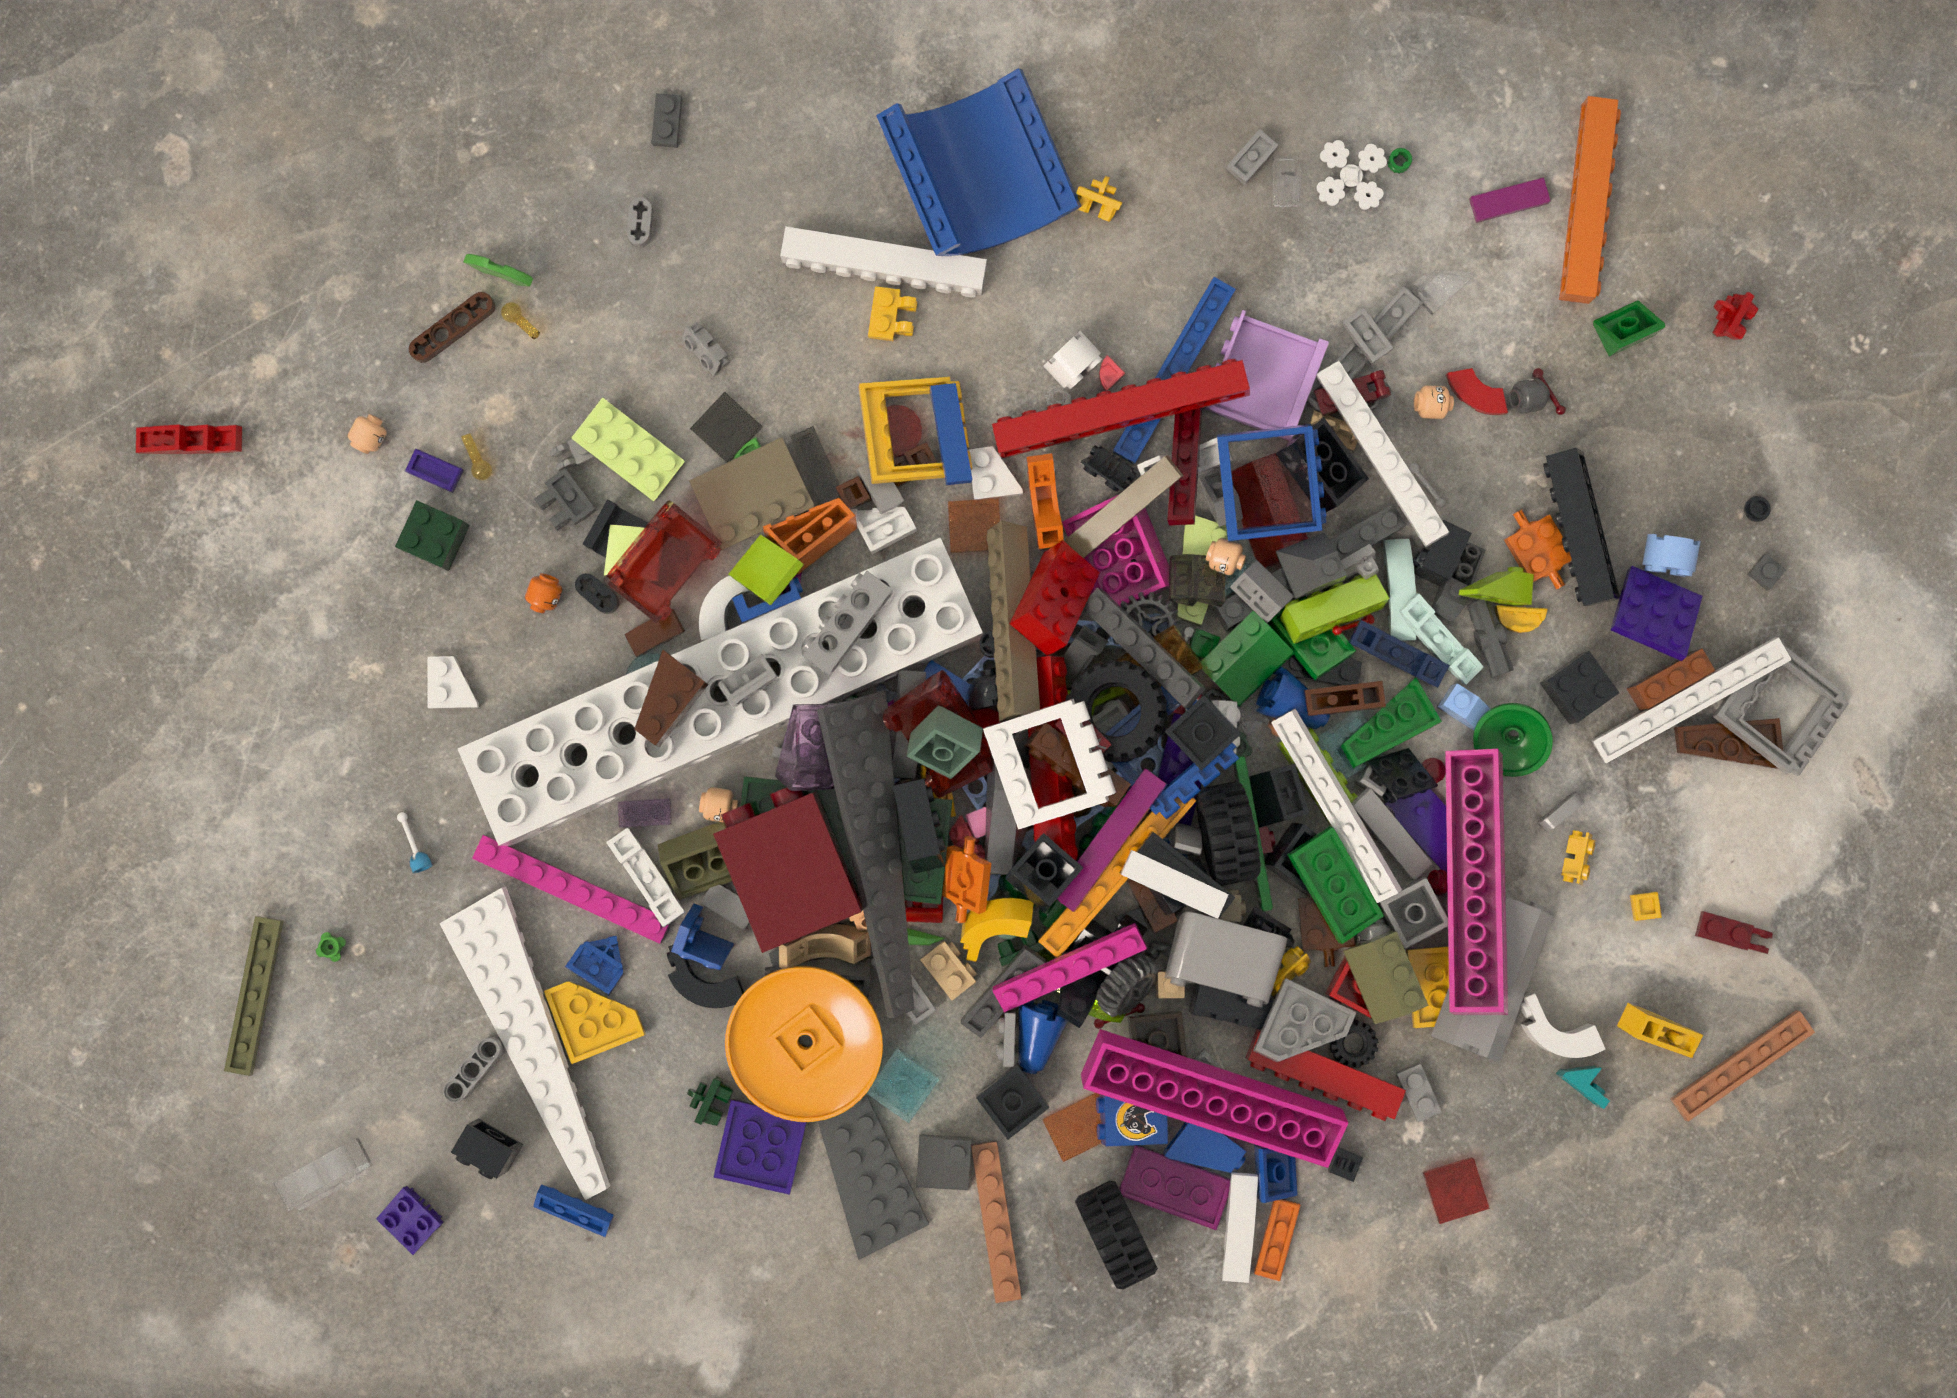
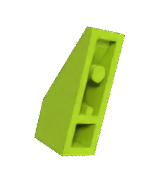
M1508 567L1507 571L1495 572L1460 589L1459 595L1509 606L1532 605L1534 574L1523 572L1521 567Z

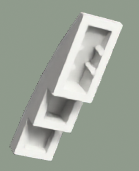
M1231 1172L1226 1212L1227 1224L1224 1240L1222 1281L1249 1283L1258 1174Z

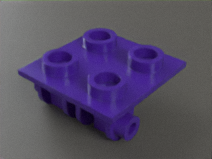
M406 1186L400 1190L376 1220L414 1255L444 1221L441 1219L442 1216L433 1208L430 1211L428 1210L431 1207L430 1204L426 1207L423 1205L425 1202L424 1198L419 1201L421 1197L414 1191L413 1187L410 1189Z

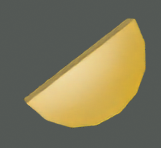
M1495 606L1496 617L1500 624L1507 630L1516 633L1530 632L1537 628L1546 618L1548 610L1544 608Z

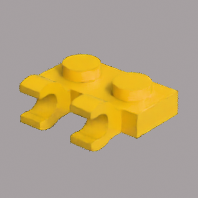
M875 286L868 337L871 339L894 341L895 334L913 336V322H897L898 309L916 312V297H900V289Z

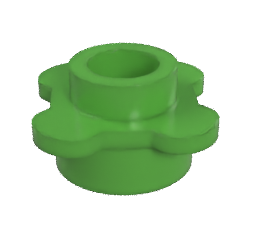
M325 932L321 935V941L316 949V954L319 957L330 958L333 962L339 961L341 959L340 952L342 947L346 945V940L343 937L337 938L332 936L331 933ZM330 944L333 945V949H329Z

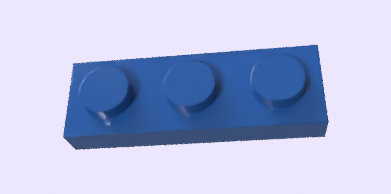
M542 1184L537 1192L533 1206L603 1237H606L614 1216L605 1209L596 1208L579 1198L570 1197L555 1188Z

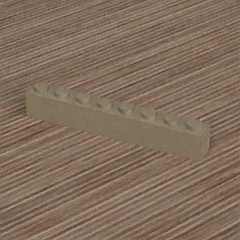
M1001 520L987 530L986 540L988 543L989 587L991 590V612L993 617L992 634L995 648L997 709L999 711V722H1004L1040 710L1036 647L1009 624L1031 580L1027 527Z

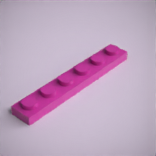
M1134 923L993 986V993L1005 1013L1147 949V945Z

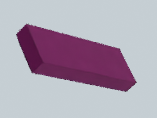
M1544 177L1471 196L1469 199L1476 223L1543 206L1551 202Z

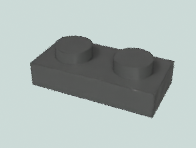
M656 93L651 140L653 146L678 148L682 108L681 95Z

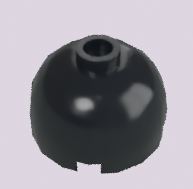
M996 668L980 671L981 677L974 679L970 684L968 702L971 711L997 705Z

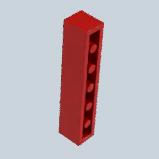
M1256 1029L1245 1057L1251 1061V1067L1263 1072L1266 1068L1275 1071L1274 1076L1289 1082L1291 1077L1300 1081L1298 1086L1313 1092L1314 1087L1324 1091L1322 1096L1337 1101L1340 1097L1347 1100V1106L1362 1111V1108L1365 1107L1372 1110L1371 1116L1383 1121H1386L1387 1117L1395 1120L1406 1092L1405 1089L1310 1050L1275 1062L1253 1051L1261 1033L1260 1030Z

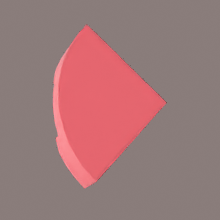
M1108 355L1104 358L1099 371L1100 382L1105 391H1108L1125 375V372Z

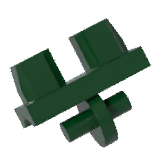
M1032 929L1029 930L1027 938L1021 937L1024 946L1026 944L1035 952L1045 949L1038 942V937ZM1010 939L997 944L1001 956L999 958L1001 966L1009 964L1021 950L1015 951Z
M716 1076L713 1079L707 1094H704L707 1084L702 1082L699 1083L697 1090L688 1089L687 1094L693 1098L689 1105L690 1107L697 1109L699 1102H703L694 1121L695 1123L702 1125L705 1122L718 1126L724 1112L711 1107L714 1099L716 1098L728 1103L734 1091L727 1084L722 1083V1078Z

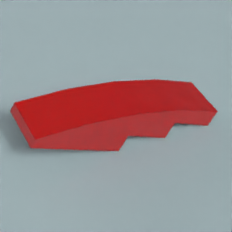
M176 424L136 427V453L242 452V426L238 425L184 426Z

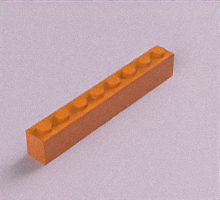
M1588 96L1581 104L1559 300L1589 304L1600 294L1601 281H1598V276L1604 265L1601 249L1605 246L1607 232H1604V223L1608 221L1610 209L1606 205L1607 198L1611 196L1612 183L1609 182L1610 173H1613L1615 167V158H1612V152L1616 148L1618 141L1615 126L1619 123L1621 110L1617 109V99Z

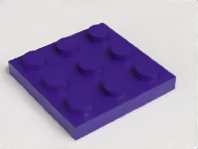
M1631 566L1627 570L1610 630L1683 661L1687 657L1703 596Z
M731 1099L713 1177L790 1195L807 1122L782 1119L764 1111L753 1103Z

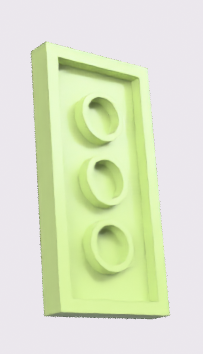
M603 397L571 437L577 444L653 502L685 462Z

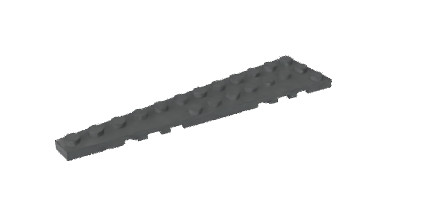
M878 691L817 709L887 1017L896 1018L914 1010L896 799L893 789L894 777L887 711L888 704L886 691Z
M778 948L769 953L772 966H779ZM801 1035L799 1037V1043L803 1047H810L813 1044V1040L809 1035ZM867 1094L847 1111L835 1117L818 1121L858 1260L929 1225Z

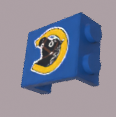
M1101 1094L1100 1097L1096 1098L1097 1113H1100L1101 1124H1097V1138L1101 1140V1144L1105 1146L1168 1144L1166 1115Z

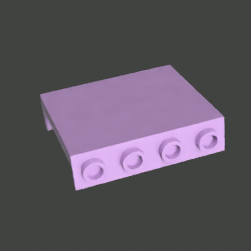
M1242 310L1240 318L1234 317L1230 327V331L1234 332L1231 341L1225 340L1221 354L1225 355L1223 361L1229 359L1243 360L1250 387V396L1207 406L1205 410L1258 430L1297 426L1329 342L1320 338L1318 342L1245 316L1246 311ZM1293 435L1280 436V438L1291 441Z

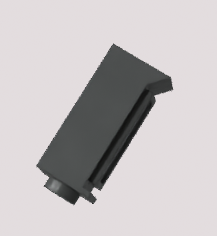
M1085 625L1063 656L1067 668L1065 676L1067 690L1072 689L1070 686L1074 680L1077 681L1081 677L1080 674L1087 669L1094 656L1100 654L1108 643L1106 639Z

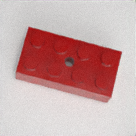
M1062 540L1043 553L1009 624L1046 656H1049L1068 644L1100 572Z

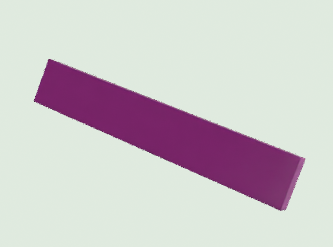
M1144 769L1078 860L1083 869L1057 899L1072 912L1078 909L1168 785L1148 769Z

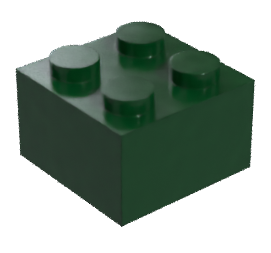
M416 500L395 547L449 571L470 525L461 519Z

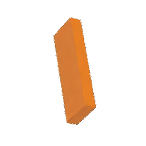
M1286 1199L1273 1201L1254 1274L1277 1281L1281 1280L1301 1206L1299 1203Z

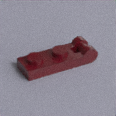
M1378 370L1369 375L1352 379V382L1366 403L1391 396L1389 387L1385 385L1384 379H1386L1384 370ZM1374 383L1376 391L1369 393L1367 385ZM1324 388L1314 391L1322 417L1339 412Z

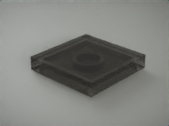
M724 392L693 424L690 430L728 463L762 429V425Z

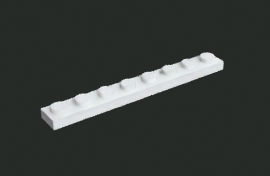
M1337 361L1317 373V378L1425 547L1448 535V529L1341 363Z
M1774 637L1591 741L1603 762L1608 763L1789 662L1791 658L1779 637Z
M1293 709L1272 721L1271 723L1330 824L1334 827L1376 902L1379 903L1398 894L1402 890L1297 710Z

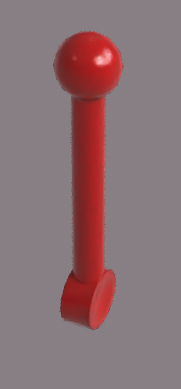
M1371 614L1361 619L1368 624L1374 623V617ZM1360 620L1343 626L1335 625L1332 632L1335 635H1340L1342 631L1356 627Z

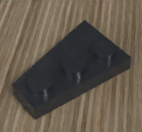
M1074 941L1069 945L1065 952L1069 953L1073 951L1071 948L1075 943ZM1099 970L1061 987L1057 1015L1080 1028L1096 1001L1101 983L1106 980L1108 974Z

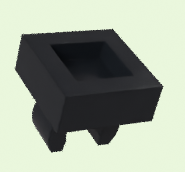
M1337 1147L1328 1172L1354 1182L1363 1157Z

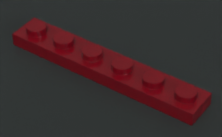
M1202 408L1176 414L1174 418L1172 461L1183 474V477L1169 489L1167 517L1169 526L1195 525Z

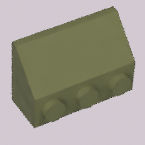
M717 822L657 844L660 863L678 900L732 881L713 835L726 828L724 822Z
M1397 931L1386 932L1343 951L1374 1024L1399 1018L1429 1006Z

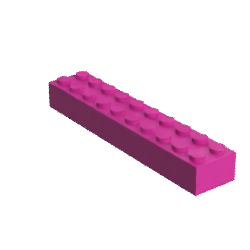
M1499 749L1445 751L1449 1010L1454 1015H1508L1503 755Z
M1099 1029L1081 1072L1083 1089L1326 1168L1329 1167L1348 1125V1120L1342 1108Z

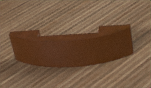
M927 442L905 452L903 456L894 460L895 466L937 463ZM859 476L835 487L841 500L849 509L872 501ZM910 481L894 482V484L899 488Z

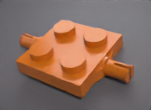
M1522 509L1514 513L1513 516L1520 528L1515 534L1504 539L1519 567L1523 568V572L1534 574L1533 582L1549 576L1556 590L1566 585L1558 571L1563 565L1572 561L1570 552L1566 553L1564 550L1563 536L1550 514L1538 521L1529 522Z
M965 836L964 849L955 845L947 847L942 896L950 899L956 905L955 921L958 923L966 922L967 909L980 914L986 911L992 863L975 854L976 838L973 836Z

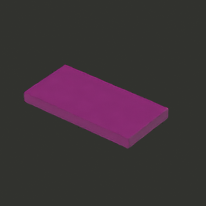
M1134 1145L1119 1189L1125 1198L1217 1231L1229 1196L1231 1179L1189 1163L1168 1159L1164 1154Z

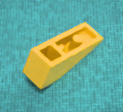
M1627 1003L1617 1024L1619 1028L1639 1040L1693 1058L1703 1037L1697 1031L1630 1003Z

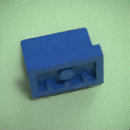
M693 903L679 927L671 952L678 954L683 959H691L702 963L707 968L721 970L734 943L701 931L704 918L700 915L703 906Z

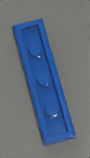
M956 383L930 386V395L946 485L971 483L973 479Z

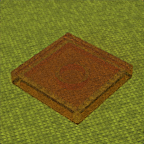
M999 499L948 501L951 553L988 551L987 530L1000 522Z

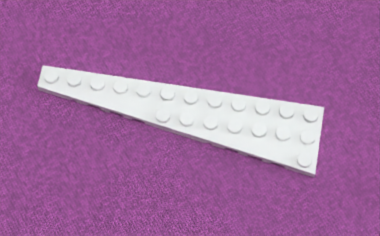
M505 886L441 922L440 925L584 1199L587 1200L609 1188L610 1183L599 1152L596 1149L593 1134L588 1130L584 1117H586L584 1108L583 1106L580 1107L577 1099V1088L569 1076L567 1070L569 1065L547 1002L543 997L540 982L535 978L532 969L534 965L531 956L528 957L523 943L525 939L523 933L519 932L515 920L517 916Z

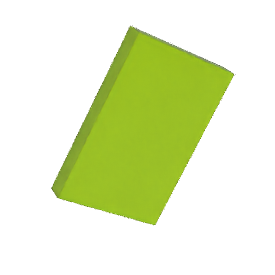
M760 534L728 575L766 603L772 605L804 564Z

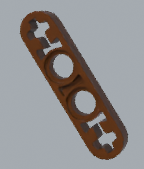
M478 292L472 295L416 337L409 345L410 355L420 363H426L494 312L495 302L492 297L485 292ZM481 299L486 302L487 308L485 310L481 307L478 308L480 306L478 301ZM471 307L473 310H475L474 312L478 316L474 318L473 314L468 310V308ZM462 313L469 316L468 323L465 326H458L456 324V317ZM439 329L448 330V338L445 341L440 342L436 340L435 334ZM430 337L431 341L437 346L433 348L426 339ZM419 345L426 347L424 349L426 354L423 356L418 353L417 347Z

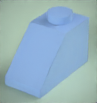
M1458 683L1450 686L1437 706L1473 731L1481 716L1490 709L1478 696Z

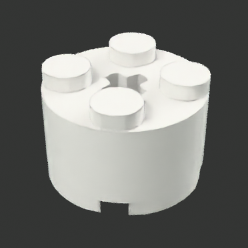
M1081 331L1075 335L1078 340L1073 337L1049 360L1052 365L1048 361L1043 365L1063 388L1066 386L1069 389L1073 388L1083 378L1080 373L1084 369L1089 372L1102 360L1099 356L1101 352Z

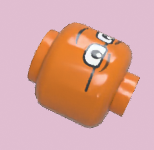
M544 573L532 577L525 594V600L531 604L530 609L539 613H545L546 610H554L563 591L562 586L559 584V579Z

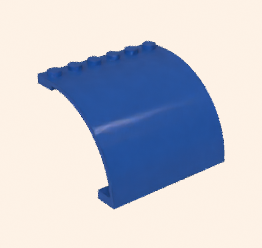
M1020 68L997 80V83L984 90L939 108L905 114L902 104L896 103L876 115L936 256L964 255L1010 242L1047 226L1081 207L1024 72Z

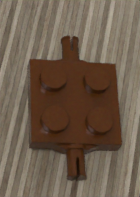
M1298 898L1302 950L1324 952V967L1336 966L1334 951L1344 947L1355 946L1354 937L1343 944L1338 943L1315 901L1311 898Z

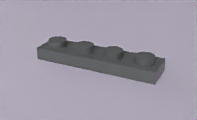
M1025 944L961 1018V1024L982 1038L1004 1013L993 993V986L1046 963V959Z

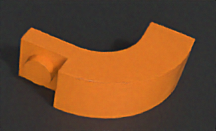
M1052 453L1026 457L1030 499L1039 549L1051 548L1062 540L1064 541Z

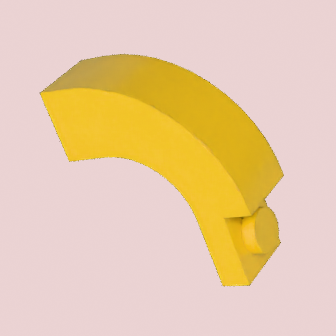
M1001 898L987 901L986 911L977 914L970 910L967 913L966 922L962 923L960 943H963V949H967L966 960L976 962L981 944L989 937L1005 934L1027 938L1032 923L1033 903L1024 899Z

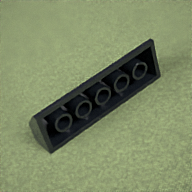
M1572 448L1547 455V463H1543L1546 477H1551L1553 487L1550 488V495L1553 503L1557 502L1559 512L1556 513V519L1559 528H1564L1566 536L1562 538L1564 550L1566 553L1570 552L1572 562H1569L1568 566L1572 578L1576 577L1578 587H1575L1577 601L1582 602L1583 606H1591L1619 600L1620 594L1584 452L1578 448Z

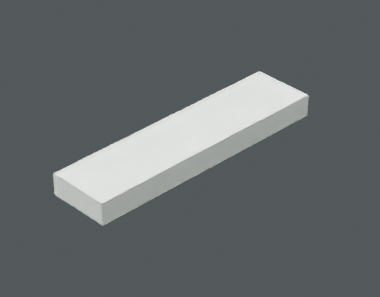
M1133 850L1130 851L1120 873L1131 880L1217 919L1229 895Z

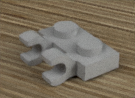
M1005 1012L1004 1018H998L997 1029H999V1033L1004 1034V1044H996V1055H998V1060H1003V1067H1014L1017 1021L1015 1019V1012Z

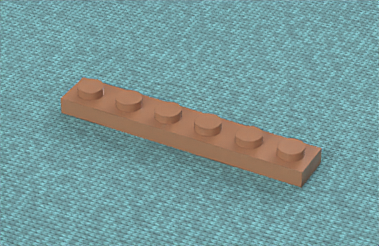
M1796 1010L1670 1099L1684 1120L1689 1122L1813 1035L1815 1031L1803 1014Z
M997 1141L972 1144L971 1149L995 1302L1019 1300L1022 1298Z

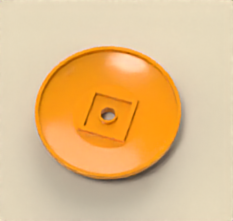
M794 966L763 976L743 993L734 1006L727 1024L725 1050L728 1066L735 1082L755 1105L782 1119L797 1122H815L835 1117L847 1111L868 1092L881 1065L883 1035L878 1016L872 1004L852 982L839 974L823 968ZM801 1035H809L813 1040V1044L810 1047H803L799 1043V1037Z

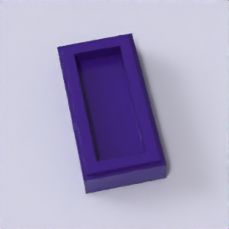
M416 448L405 469L406 473L452 493L464 471L462 468Z

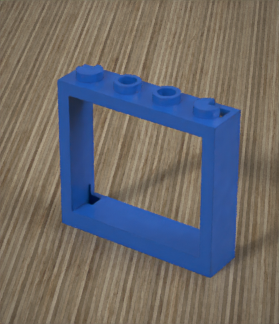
M1311 424L1217 435L1228 541L1322 531V524L1326 523L1325 508H1320L1319 498L1324 497L1323 482H1318L1317 472L1322 471L1320 456H1315L1314 446L1319 445L1318 430H1313ZM1304 434L1312 521L1237 529L1228 443Z

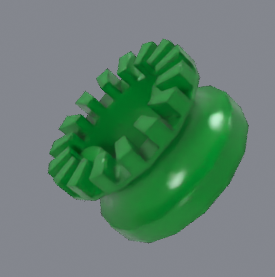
M1397 148L1392 151L1388 158V167L1394 173H1404L1412 163V155L1405 148ZM1398 155L1405 157L1406 162L1402 166H1398L1394 162Z

